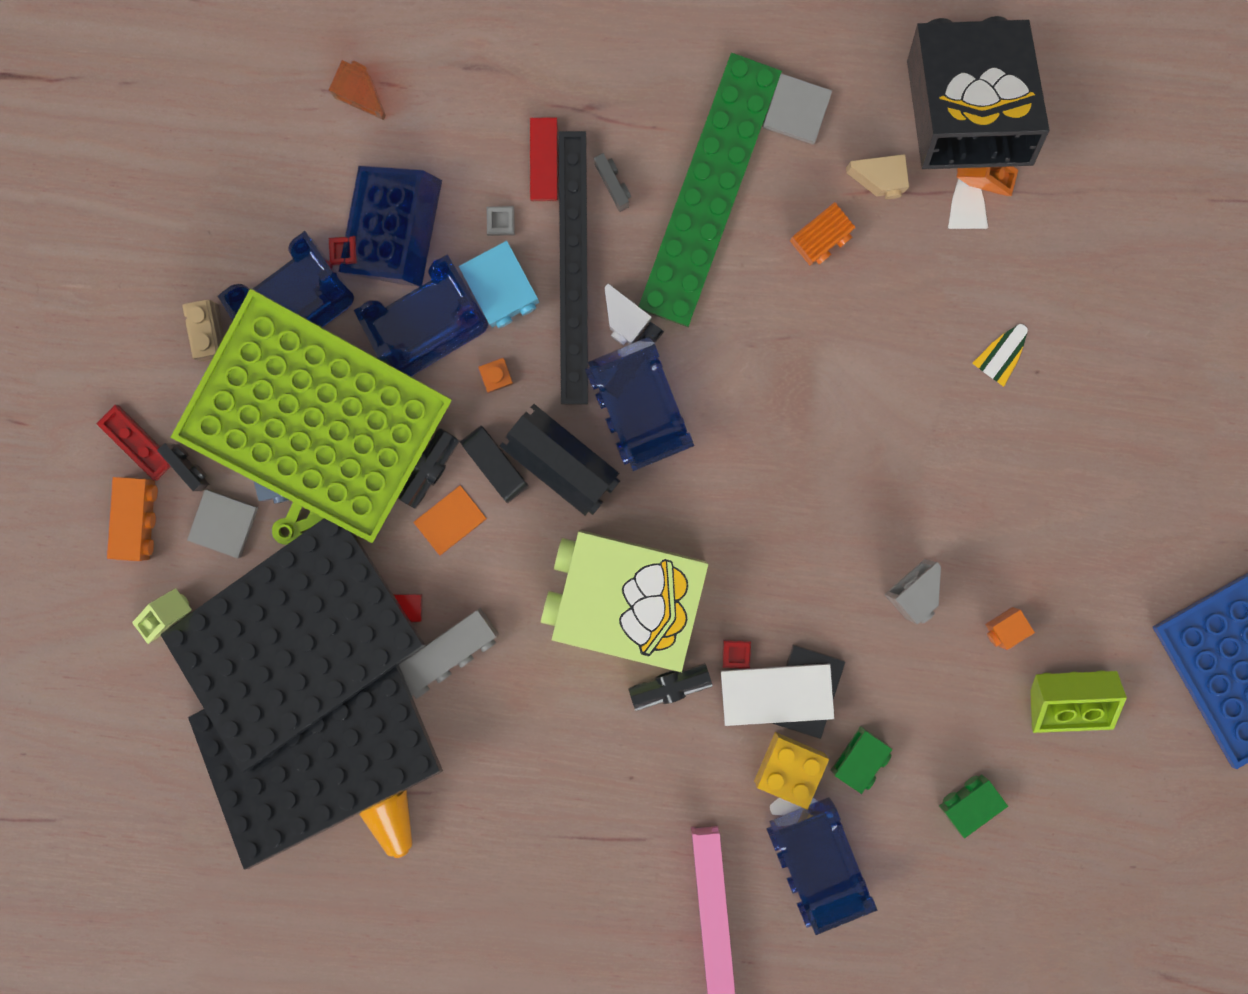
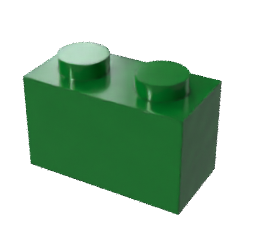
M860 726L831 768V772L835 777L862 794L865 789L869 790L876 780L875 774L880 767L884 768L890 761L892 748Z
M982 774L968 779L964 784L965 787L957 793H949L944 797L943 803L939 805L940 809L964 839L1008 807L992 783Z

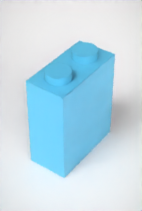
M507 241L459 266L492 328L497 326L499 329L510 324L512 317L519 313L522 316L527 315L536 309V304L540 303Z

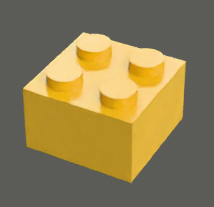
M775 732L754 782L758 789L808 810L829 758L822 751Z

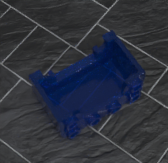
M650 337L588 362L589 368L585 369L593 390L599 389L600 391L595 394L600 408H607L610 417L605 419L611 434L616 432L620 441L615 444L624 465L630 464L633 471L695 446L662 368V363L658 359L660 356L656 345Z
M830 797L810 804L808 810L800 808L769 821L771 826L766 828L775 851L781 850L776 854L782 869L788 867L791 874L790 877L786 878L793 894L798 892L801 901L797 903L806 928L812 926L815 935L878 911L873 897L869 895L866 882L862 877L845 835L843 825L840 822L841 818Z

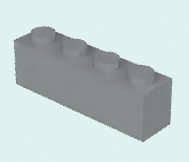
M481 608L399 664L409 691L416 699L430 690L427 685L436 679L440 683L452 674L449 670L458 664L461 668L472 661L474 658L471 654L481 649L484 652L496 644L494 638L499 633Z

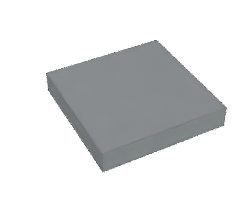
M781 74L763 128L814 145L832 90Z
M205 489L187 541L235 558H241L259 507Z

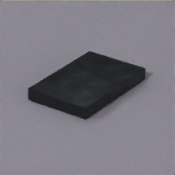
M792 645L786 666L829 663L834 700L845 661ZM827 720L772 724L821 739Z

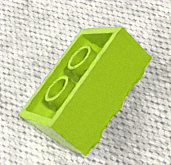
M1100 670L1096 672L1036 674L1030 690L1033 733L1113 730L1127 699L1118 672Z

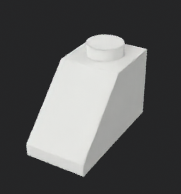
M607 284L605 286L609 326L610 330L613 331L611 336L622 345L627 342L632 346L651 321V316L611 285Z

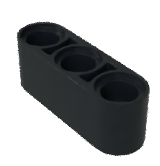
M482 425L460 441L463 448L506 503L511 502L529 488L527 482Z

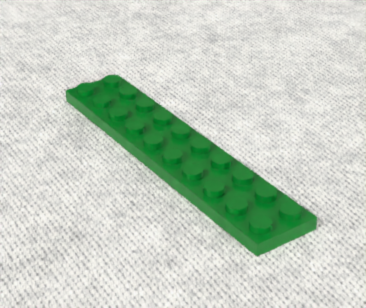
M731 52L638 307L643 311L689 327L782 73L781 70Z

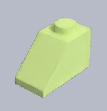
M175 588L149 603L132 623L147 644H149L186 617L192 609L189 607L187 598Z

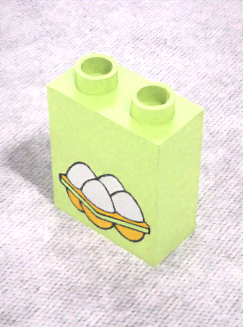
M579 530L576 541L565 538L561 539L554 570L568 573L563 594L548 592L541 623L555 626L552 641L682 673L708 563L704 560Z

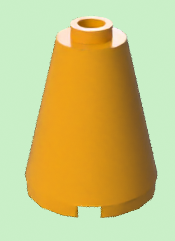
M407 790L359 813L388 856L400 858L409 852V849L412 847Z

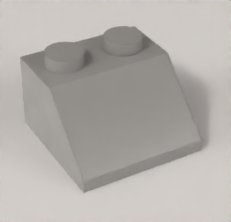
M924 559L884 594L905 619L918 624L920 622L925 623L934 616L935 612L933 610L939 606L941 566L938 562Z

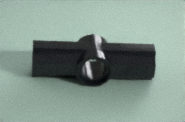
M440 428L426 450L423 451L398 498L416 509L431 485H435L446 468L445 464L460 440Z
M704 663L682 670V673L669 671L660 674L654 680L629 687L628 690L634 709L637 711L662 702L663 704H669L684 699L687 694L701 691L713 685L707 666Z

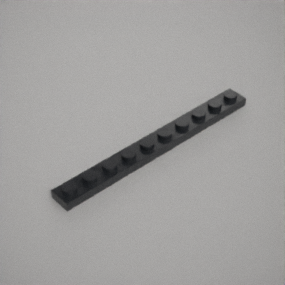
M559 131L561 405H588L586 131Z

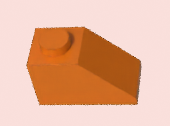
M1014 166L957 168V178L971 187L1005 196H1012L1018 169Z

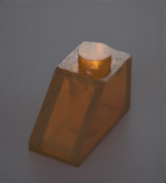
M342 60L329 88L330 93L335 99L384 120L386 114L373 80L366 71L367 68L356 61H352L350 64Z

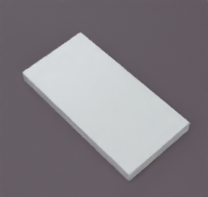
M829 663L721 670L725 726L834 719L831 668Z

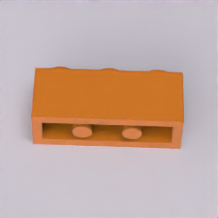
M112 478L107 559L150 560V555H152L154 550V541L151 539V533L156 523L153 505L158 495V488L152 479Z

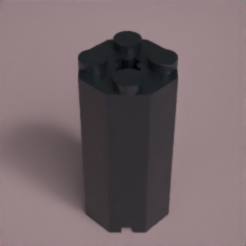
M533 404L531 408L534 412L529 414L526 411L506 435V438L509 440L508 444L502 442L500 447L584 516L588 512L594 515L603 504L600 498L605 491L611 494L620 483V480L617 478L620 473L536 404Z

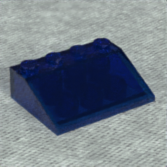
M358 166L345 234L348 242L343 244L341 258H344V262L339 265L338 272L395 284L422 287L442 180L424 170ZM350 236L356 237L357 263L345 264V258H350Z

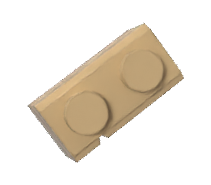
M211 300L183 304L184 316L187 317L185 322L192 357L202 362L210 361L213 359L224 338L219 305Z

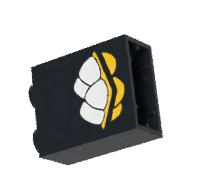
M994 16L983 21L952 22L946 18H938L928 23H917L907 59L921 168L951 169L1034 166L1050 129L1030 20H1007L1001 16Z

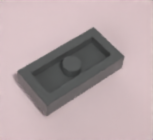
M604 153L594 158V165L618 211L621 212L629 208L628 199L631 198V195L625 183L620 184L615 175L619 172L612 158L607 160Z

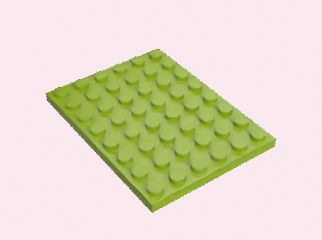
M250 289L170 438L373 543L452 399L263 294Z

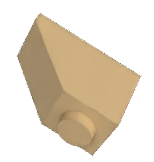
M905 154L850 161L846 167L847 174L875 196L895 199L901 197V193H904L909 188Z

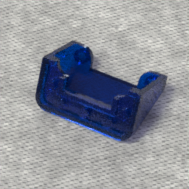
M306 231L295 237L288 246V251L293 259L253 288V290L320 327L325 326L348 309L354 301V295ZM243 284L231 285L218 295L232 321L250 290Z
M448 254L431 264L428 270L431 278L429 282L389 306L385 307L380 301L370 300L354 310L379 360L409 376H413L480 336L489 325Z

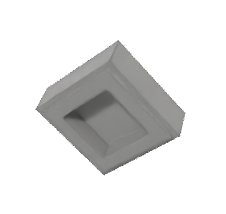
M514 206L487 207L488 236L515 235Z

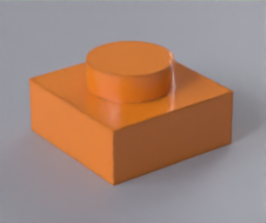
M504 358L478 367L488 393L514 384Z

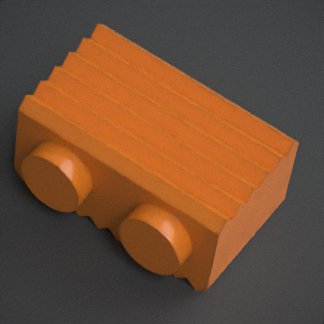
M834 202L790 239V242L809 266L814 262L820 265L832 255L829 252L831 248L836 244L841 248L853 238L850 233L855 229V225L852 224L851 220Z

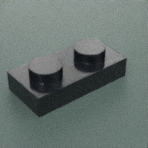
M164 443L157 449L160 455L192 491H203L210 485L205 479L206 473L198 465H192L187 459L188 453L182 446Z

